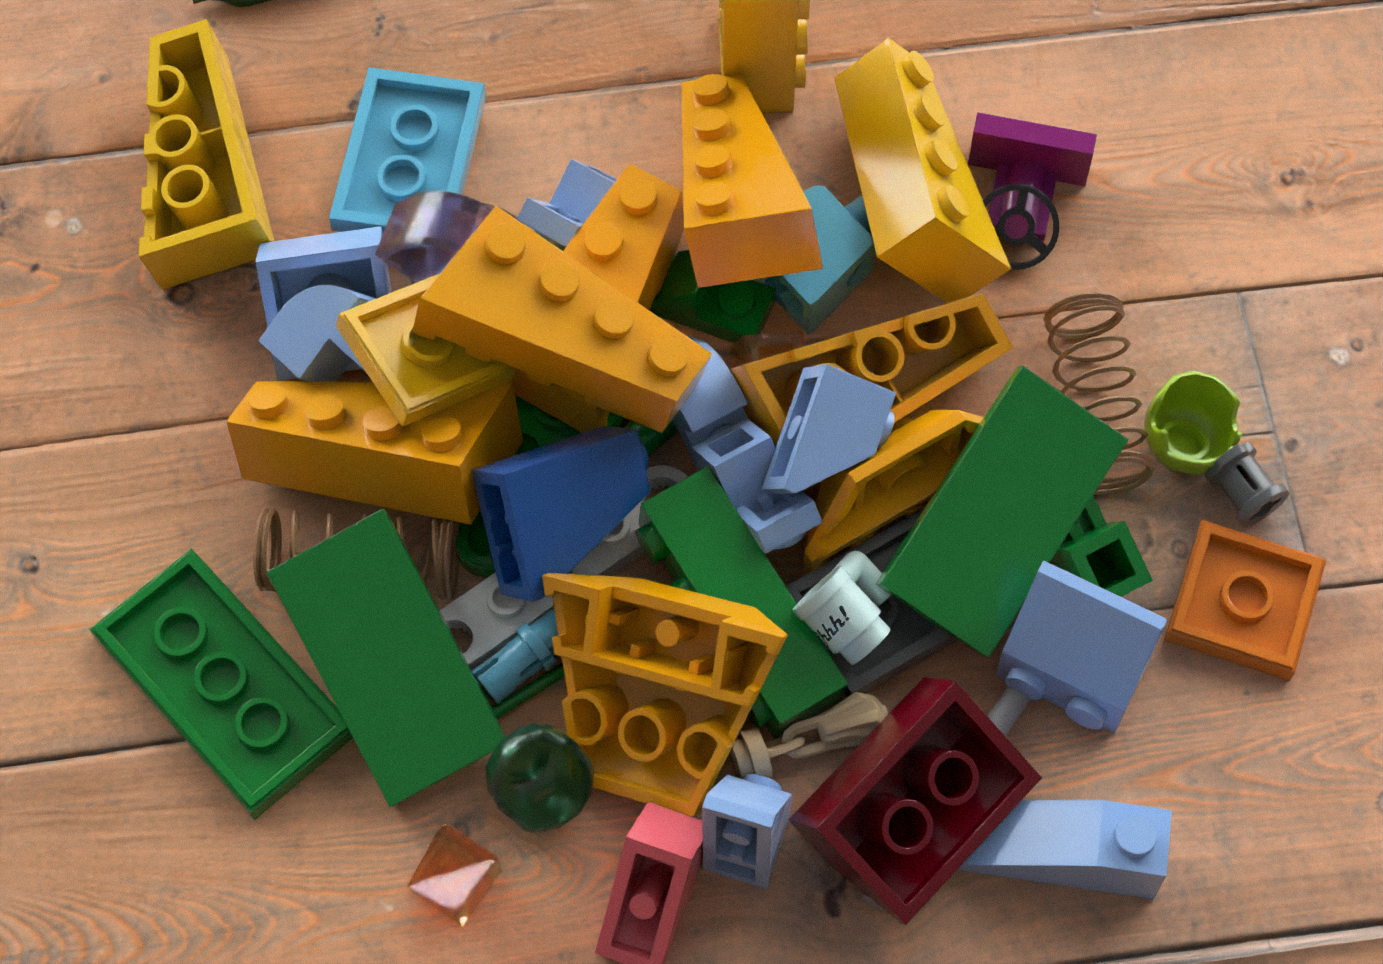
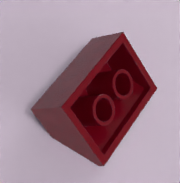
M923 677L788 820L832 868L864 894L871 897L877 905L899 923L907 925L1042 777L956 681Z

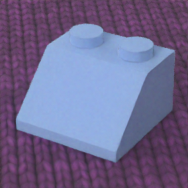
M381 226L259 243L256 268L267 328L281 308L292 297L310 287L334 285L376 299L392 293ZM272 354L277 381L298 378ZM352 360L344 371L362 368Z
M1043 560L1003 648L996 676L1004 679L1008 688H1014L1023 692L1030 700H1040L1043 698L1064 708L1067 716L1081 726L1094 730H1099L1103 727L1115 733L1148 667L1167 619Z

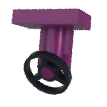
M977 112L968 165L997 170L993 191L983 199V203L986 207L990 202L988 214L998 238L1002 237L1004 241L1013 245L1028 242L1040 253L1028 261L1009 262L1012 270L1030 268L1043 261L1051 253L1059 236V217L1052 202L1056 181L1086 186L1097 134ZM1051 213L1053 233L1049 244L1045 245L1042 241L1045 240L1049 215Z

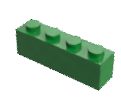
M708 466L641 503L639 515L640 528L635 530L636 537L644 553L653 564L659 561L663 562L674 580L669 586L755 607L788 634L748 714V718L757 728L766 725L773 738L777 739L783 735V731L791 724L814 717L841 701L848 686L846 679L818 636L792 611L797 603L764 552L758 546L748 527Z

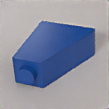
M601 426L471 470L501 595L531 602L544 598L543 574H568L651 492L646 472L649 465L648 455L643 443L639 439L637 429Z

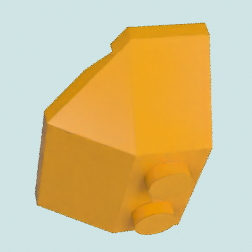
M930 410L914 420L911 417L901 418L894 423L887 441L883 446L877 448L875 455L822 480L816 507L823 523L810 529L804 553L803 576L926 507L984 417L960 410Z

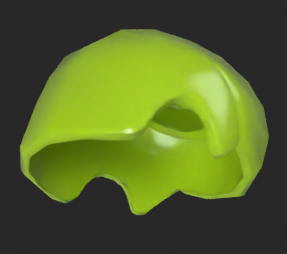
M1198 371L1173 375L1154 395L1145 414L1144 429L1148 434L1146 440L1150 452L1156 455L1157 461L1170 470L1192 475L1204 474L1206 470L1214 465L1218 457L1240 442L1242 432L1238 431L1236 420L1240 400L1237 395L1216 376Z

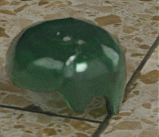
M532 723L515 729L498 742L485 765L487 793L492 796V800L502 813L527 832L535 833L561 828L580 815L593 794L594 768L591 760L573 738L561 729L547 723L542 725Z

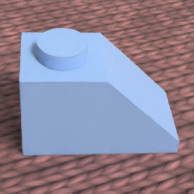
M828 364L803 368L761 490L771 494L797 493L875 455L877 448L884 445L892 431L894 413L890 410L896 392Z

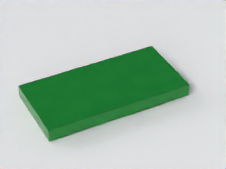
M1024 365L1016 367L875 584L982 658H989L1023 605L1043 560L1050 563L1129 439Z
M382 508L266 571L389 807H394L510 743L387 510Z
M192 548L89 629L95 640L254 820L353 739L335 704Z

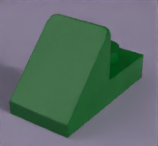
M687 249L675 252L661 290L655 296L650 311L659 317L754 350L776 301V288L754 280L698 288L690 252Z

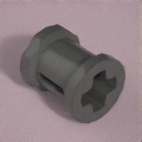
M1250 442L1238 444L1226 451L1215 460L1214 465L1206 470L1204 474L1211 485L1219 484L1239 510L1236 518L1243 527L1251 526L1266 518L1281 506L1290 494L1283 484L1275 485L1254 457L1257 451Z

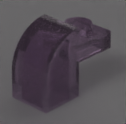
M424 191L414 194L395 204L374 256L415 282H420L440 274L493 208L473 198L452 192Z

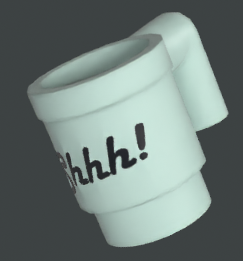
M854 550L847 553L830 573L822 578L798 601L792 610L834 654L840 652L851 665L856 664L868 655L891 630L878 616L881 610L877 606L891 596L875 584L882 572L860 551Z

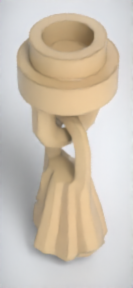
M856 691L820 715L791 724L783 731L781 738L764 742L757 727L739 732V739L735 740L729 752L738 778L743 779L746 774H756L772 778L773 771L770 759L785 754L792 758L804 759L831 750L857 748L888 715L886 706L882 705L873 695ZM817 728L821 741L802 746L805 743L804 737L796 735Z

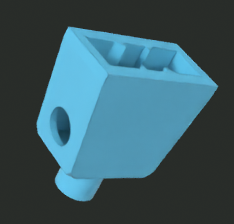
M818 185L803 191L812 208L823 269L756 279L759 283L776 288V301L807 335L815 331L870 275L874 268L875 247L872 235L870 234L871 230L862 195L844 207L826 187Z

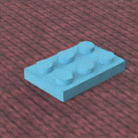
M369 67L329 215L332 231L344 232L381 226L383 238L450 247L447 232L449 226L454 223L453 216L456 208L461 204L486 100L485 84Z

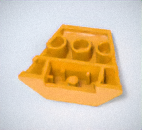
M561 573L543 574L545 596L552 595L558 635L552 637L554 655L562 657L568 696L562 700L574 781L643 803L651 802L690 817L699 814L706 794L711 790L788 634L755 607L638 577Z

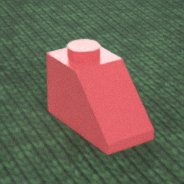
M651 802L646 804L625 838L595 954L623 964H665L703 857L702 820Z

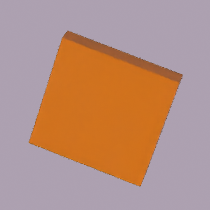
M1201 520L1164 640L1291 681L1296 671L1327 559Z

